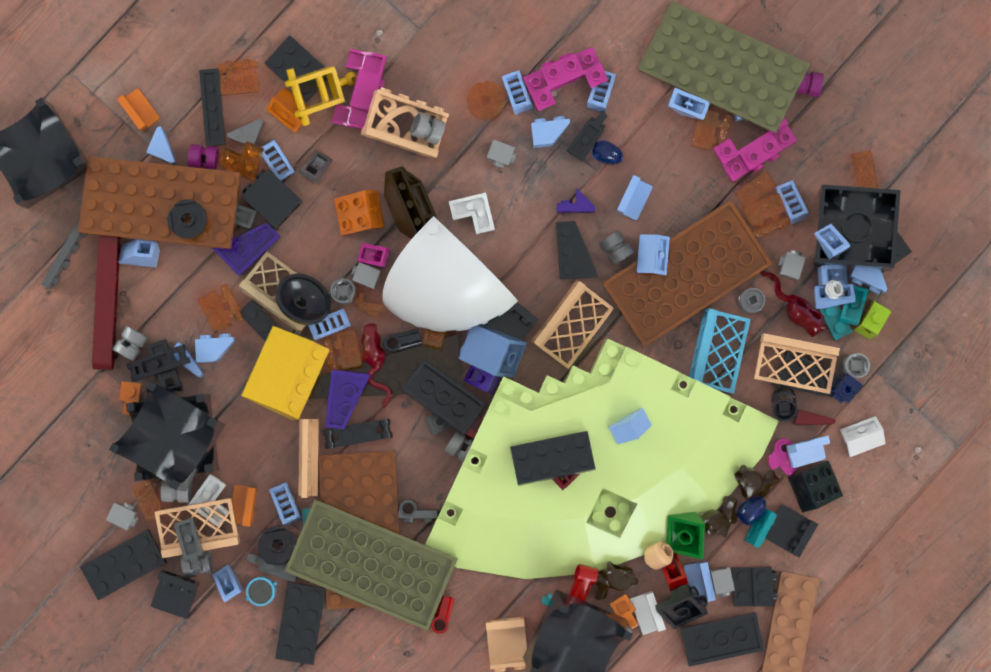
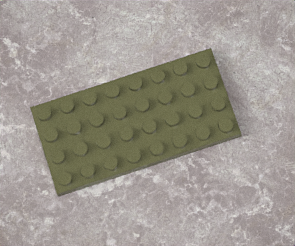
M671 1L638 67V71L684 92L707 100L710 104L776 134L810 64Z
M315 499L285 572L428 631L458 558Z

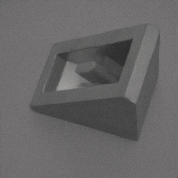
M262 118L227 133V137L232 141L256 149L265 123Z
M316 150L300 168L299 173L318 185L333 159Z

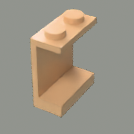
M524 617L486 621L490 669H494L495 672L506 671L508 667H514V670L525 669L526 665L523 656L527 650Z

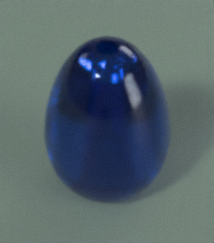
M606 140L597 141L592 150L594 159L603 164L616 165L621 163L624 157L622 151L615 144Z
M753 497L745 501L737 510L738 518L745 525L754 524L765 512L766 501L762 497Z

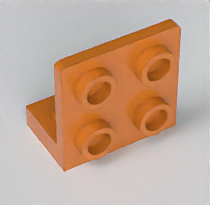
M364 190L334 199L342 236L368 229L385 228L378 190Z

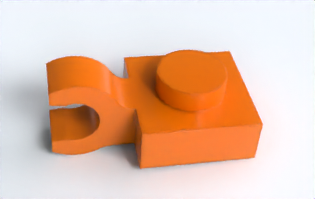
M121 382L119 400L125 401L122 414L130 415L126 411V403L140 402L141 383Z
M627 594L610 603L615 614L625 618L632 629L638 626L639 623L632 614L636 611V608Z

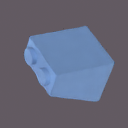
M479 324L468 329L467 338L460 349L459 359L494 376L514 378L527 342Z

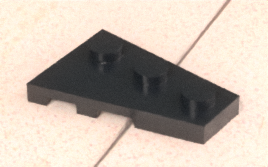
M556 222L560 280L598 277L576 222Z

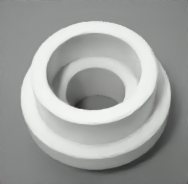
M830 280L826 283L825 292L830 299H837L842 295L843 287L839 281Z

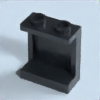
M269 169L266 171L262 170L256 176L257 181L253 185L249 184L243 190L244 194L242 197L273 227L278 229L303 201Z

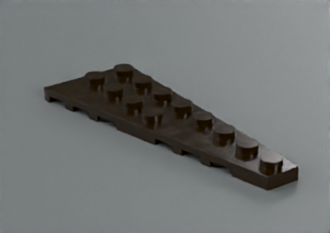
M453 335L387 355L381 369L374 373L373 380L387 385L391 389L392 395L405 394L401 389L425 359L461 385L459 335ZM364 362L341 370L367 373L371 366ZM331 373L317 377L308 399L329 398ZM368 382L361 393V396L387 395L386 391L372 387Z

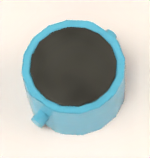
M267 576L254 578L246 588V601L249 600L250 603L256 606L269 604L276 595L277 582H273Z

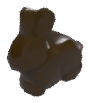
M742 465L740 470L734 474L742 490L741 494L747 501L757 495L765 497L769 493L770 487L779 481V478L772 470H769L762 479L758 471L746 465Z
M725 496L723 498L724 509L722 512L711 509L700 517L705 522L706 533L727 537L730 524L737 522V513L735 512L737 500L735 498L731 499L729 496Z
M608 561L603 574H598L595 583L598 588L596 599H605L609 588L624 591L632 585H637L638 579L633 574V569L627 566L615 565Z

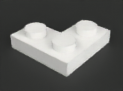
M486 193L449 201L453 221L472 216L476 235L495 230Z
M210 474L188 505L216 500L227 484L213 474ZM219 504L216 511L226 516L229 509ZM201 507L198 510V513L206 519L212 512L206 507ZM215 513L209 518V521L217 527L223 520Z

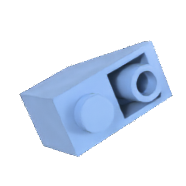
M565 116L554 117L553 121H546L545 118L535 119V123H531L533 148L553 146L569 126L570 119H565Z
M135 239L122 244L118 262L119 264L156 268L160 249L156 241Z
M852 266L848 275L852 279V283L858 286L866 285L869 287V291L878 295L887 291L881 270Z
M219 334V338H212L211 335H200V339H195L196 363L218 362L236 342V337H231V334Z

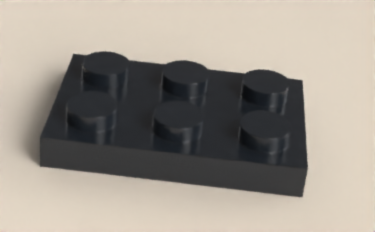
M290 35L264 63L284 82L289 80L286 72L288 69L294 68L296 77L325 68ZM323 75L325 83L328 79L326 75ZM315 78L298 84L302 98L306 102L319 90Z

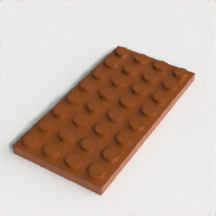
M88 156L78 233L231 250L241 173ZM181 200H193L199 203L207 213L206 230L196 238L183 239L178 237L168 226V213ZM187 214L183 222L190 224L193 218Z
M730 200L669 240L667 275L637 273L636 261L602 284L642 346L646 347L771 266L772 262Z
M395 451L318 455L321 502L400 534ZM326 589L327 609L369 607Z

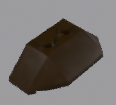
M403 166L385 172V200L399 231L412 239L433 216L436 218V213L421 180L406 171Z

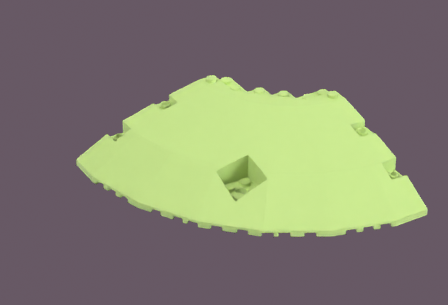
M606 339L590 373L572 366L564 383L547 375L539 392L503 376L425 545L458 558L455 564L456 568L521 579L574 575L578 564L597 568L598 572L602 571L607 567L608 561L618 565L643 556L645 549L656 542L667 544L669 515L696 512L699 517H702L704 513L711 509L717 510L723 504V498L729 496L739 485L734 474L740 470V467L746 465L753 468L761 459L779 421L654 359L610 339ZM681 381H685L687 384L684 389L679 386ZM731 406H735L737 408V411L735 413L730 412ZM643 408L652 426L639 439L617 444L608 427ZM588 431L596 468L595 471L581 473L564 490H561L552 479L518 486L510 449L511 446ZM477 457L479 459L478 464H473L471 459ZM609 506L614 507L616 510V514L611 518L605 515V509ZM447 510H454V515L448 516Z

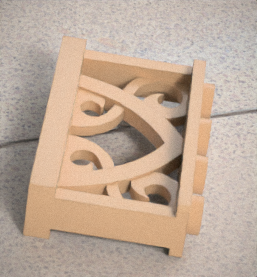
M386 88L375 90L361 135L431 159L437 158L440 141L437 145L432 144L430 148L424 137L412 141L410 131L403 138H400L399 127L392 119L404 112H409L415 118L419 110L444 121L446 124L449 114L444 112L445 109L437 106L433 108L428 107L426 102L416 100V102L411 101L409 96L403 94L393 95L391 94L392 91ZM383 99L390 102L389 108L383 105L384 111L388 113L386 115L382 114L378 107L379 102ZM396 103H399V104H402V105H405V106H401V107H398V108H397V104H396ZM376 113L382 119L375 128H371ZM387 123H390L394 127L393 133H389L387 131L388 127H391L387 125Z

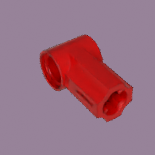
M578 564L569 595L586 601L591 586L595 585L597 581L598 569Z
M442 596L431 622V628L435 633L442 634L447 631L455 598ZM441 619L445 622L443 630L435 628L436 620Z

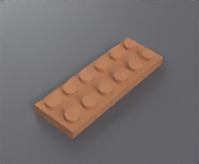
M780 571L777 601L774 602L761 672H802L819 578Z

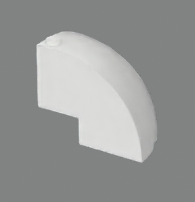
M434 216L411 239L396 259L385 281L382 295L385 307L398 318L416 327L438 332L463 331L479 324H486L492 318L501 316L518 302L500 280Z

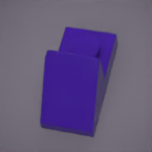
M577 188L576 203H572V200H561V203H557V213L596 212V207Z
M471 365L464 381L489 394H493L501 377L494 376Z

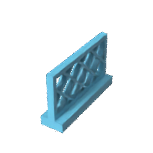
M710 308L704 309L689 377L716 390L734 394L751 319ZM717 315L724 317L728 323L720 329L716 324ZM738 320L745 322L743 330L739 333L736 332L732 325ZM730 327L734 336L726 340L721 331ZM719 334L723 343L715 347L712 343V337ZM737 338L740 345L733 352L728 343ZM725 345L730 354L722 359L717 350ZM714 352L719 361L710 366L707 361L708 355ZM733 357L735 367L728 370L724 361ZM721 364L726 373L717 377L713 368ZM708 371L711 372L715 379L709 384L702 382L704 374ZM727 375L731 380L730 389L723 387L719 381Z

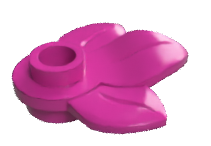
M781 438L775 442L774 451L769 455L768 463L770 469L780 466L784 473L792 476L797 467H791L788 451L783 452L781 450L782 445H792V442L789 439Z

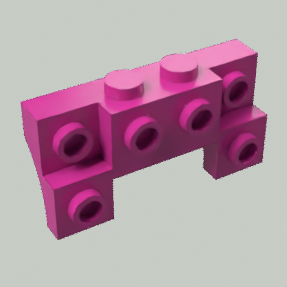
M593 47L577 54L571 55L566 53L560 56V60L553 62V60L548 61L542 65L543 67L540 70L523 77L524 84L538 112L556 105L551 91L579 80L584 76L590 89L608 82L606 73Z
M350 49L345 67L359 72L350 107L339 104L335 105L331 123L362 130L374 91L384 88L385 80H382L387 56Z
M785 117L776 134L768 131L739 151L730 138L713 148L731 183L751 170L754 173L764 167L762 163L767 160L771 163L780 157L778 153L797 142V139L787 125L788 122Z

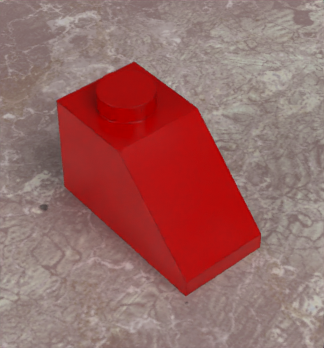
M673 553L672 562L661 568L670 591L688 583L676 553Z

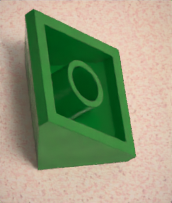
M696 512L669 515L667 544L671 546L673 553L703 559L705 522Z

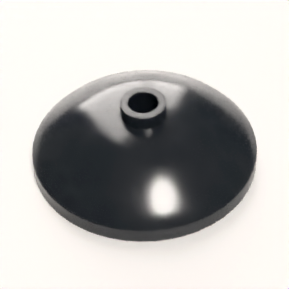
M290 274L284 277L276 287L275 299L279 309L287 318L295 323L315 325L322 322L330 312L331 300L327 290L319 281L311 276Z

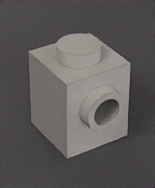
M493 140L487 160L493 162V166L504 169V166L509 167L510 163L514 164L517 155L514 152L515 147Z
M794 250L786 252L784 256L781 255L778 261V266H780L778 275L795 281L799 280L806 258L801 256L802 253Z
M359 262L358 266L354 265L350 276L353 277L352 281L375 290L382 272Z
M115 502L106 520L125 530H129L131 527L134 528L138 522V511L134 510L135 506L127 502L124 504Z
M726 566L709 570L716 595L719 594V597L731 595V591H735L730 567Z

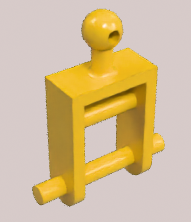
M328 66L296 77L294 68L286 70L289 80L285 81L286 87L291 86L298 111L294 112L295 117H301L303 126L310 124L308 114L345 102L341 86H354L357 74L348 72L345 77L338 79L335 66ZM323 75L327 76L333 95L332 99H329ZM315 78L322 102L305 107L298 84Z

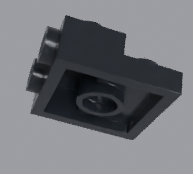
M771 566L731 567L735 591H733L734 607L774 606V601H777V591L773 590V582H776V571L772 570Z
M688 583L670 591L672 598L655 605L656 612L673 629L708 614L706 609L708 603L705 596H699L697 588L695 586L690 587Z

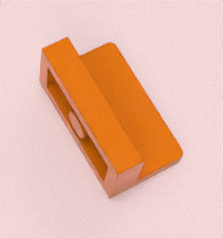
M138 88L126 97L122 94L117 98L140 131L144 132L160 120L159 115Z
M283 88L271 99L266 110L291 131L297 133L303 125L301 117H295L294 114L295 111H298L293 93Z
M234 485L232 504L236 524L252 526L257 487Z

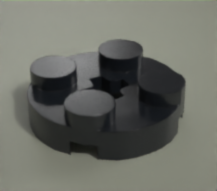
M188 199L177 202L172 210L169 211L167 217L168 226L171 231L183 239H193L203 234L208 221L205 209L199 203ZM187 214L193 218L190 224L183 222Z
M270 527L263 532L258 540L259 555L266 564L283 565L290 560L297 543L296 538L291 531L289 532L284 527ZM275 542L283 545L279 550L272 548Z

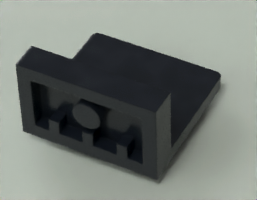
M517 302L501 316H496L489 320L485 326L522 340L538 319Z
M829 461L788 477L802 513L816 510L843 496Z
M781 504L776 512L777 517L774 524L771 526L765 539L800 558L818 524Z
M166 570L160 571L157 578L159 583L151 607L186 619L200 582Z

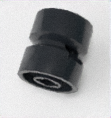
M779 387L771 395L773 416L780 421H789L797 414L796 395L791 388Z

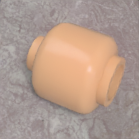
M656 542L645 549L644 560L651 568L655 570L661 569L672 562L673 550L670 545L664 542Z

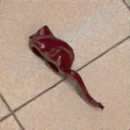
M764 271L760 272L762 276L769 277L774 282L775 294L778 299L788 302L787 315L794 324L804 328L812 338L827 328L826 325L821 324L825 317L813 309L807 300L796 295L784 294L781 291L780 280L776 275Z
M370 323L363 326L364 334L362 335L361 343L364 346V352L362 353V359L371 366V369L367 372V374H371L367 381L368 384L387 393L386 398L382 401V406L385 408L386 403L392 397L391 389L385 384L374 381L373 375L381 369L386 355L380 347L381 337L377 332V324Z

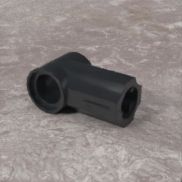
M419 329L388 335L383 342L384 348L389 352H395L422 345ZM390 338H394L398 342L397 347L394 349L387 346V340Z

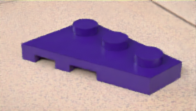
M264 223L239 237L233 238L231 250L212 249L238 276H241L281 236L268 223Z
M332 369L325 427L345 429L371 374Z

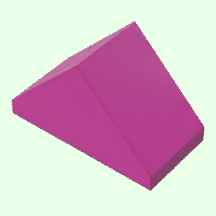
M362 243L357 261L386 269L391 250L385 247Z

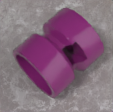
M807 71L796 94L802 95L806 92L807 95L818 98L821 93L824 74L811 72L809 75Z
M190 145L188 167H203L204 169L217 170L219 161L218 147L207 146L203 148L202 145Z

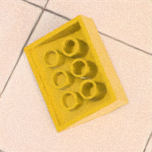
M272 326L241 396L292 421L299 420L329 349L311 340Z

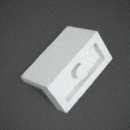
M876 416L840 429L841 436L847 444L850 457L886 444L884 430Z
M652 591L630 598L636 608L634 612L643 635L656 630L658 632L666 630L662 617L656 612L655 605H657Z

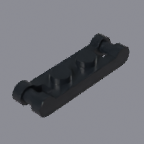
M183 344L127 363V369H130L132 375L130 377L131 382H136L191 363L190 358L187 357L185 352L187 350L186 345ZM176 353H178L180 360L176 361L174 355Z
M390 418L349 425L345 429L331 428L322 430V435L325 436L326 441L324 443L325 449L392 438L393 434L389 428V424H391ZM377 426L382 427L381 434H377ZM338 433L339 441L333 442L332 434Z

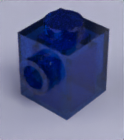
M844 373L831 390L834 394L833 398L841 404L843 402L850 403L863 384L850 374Z

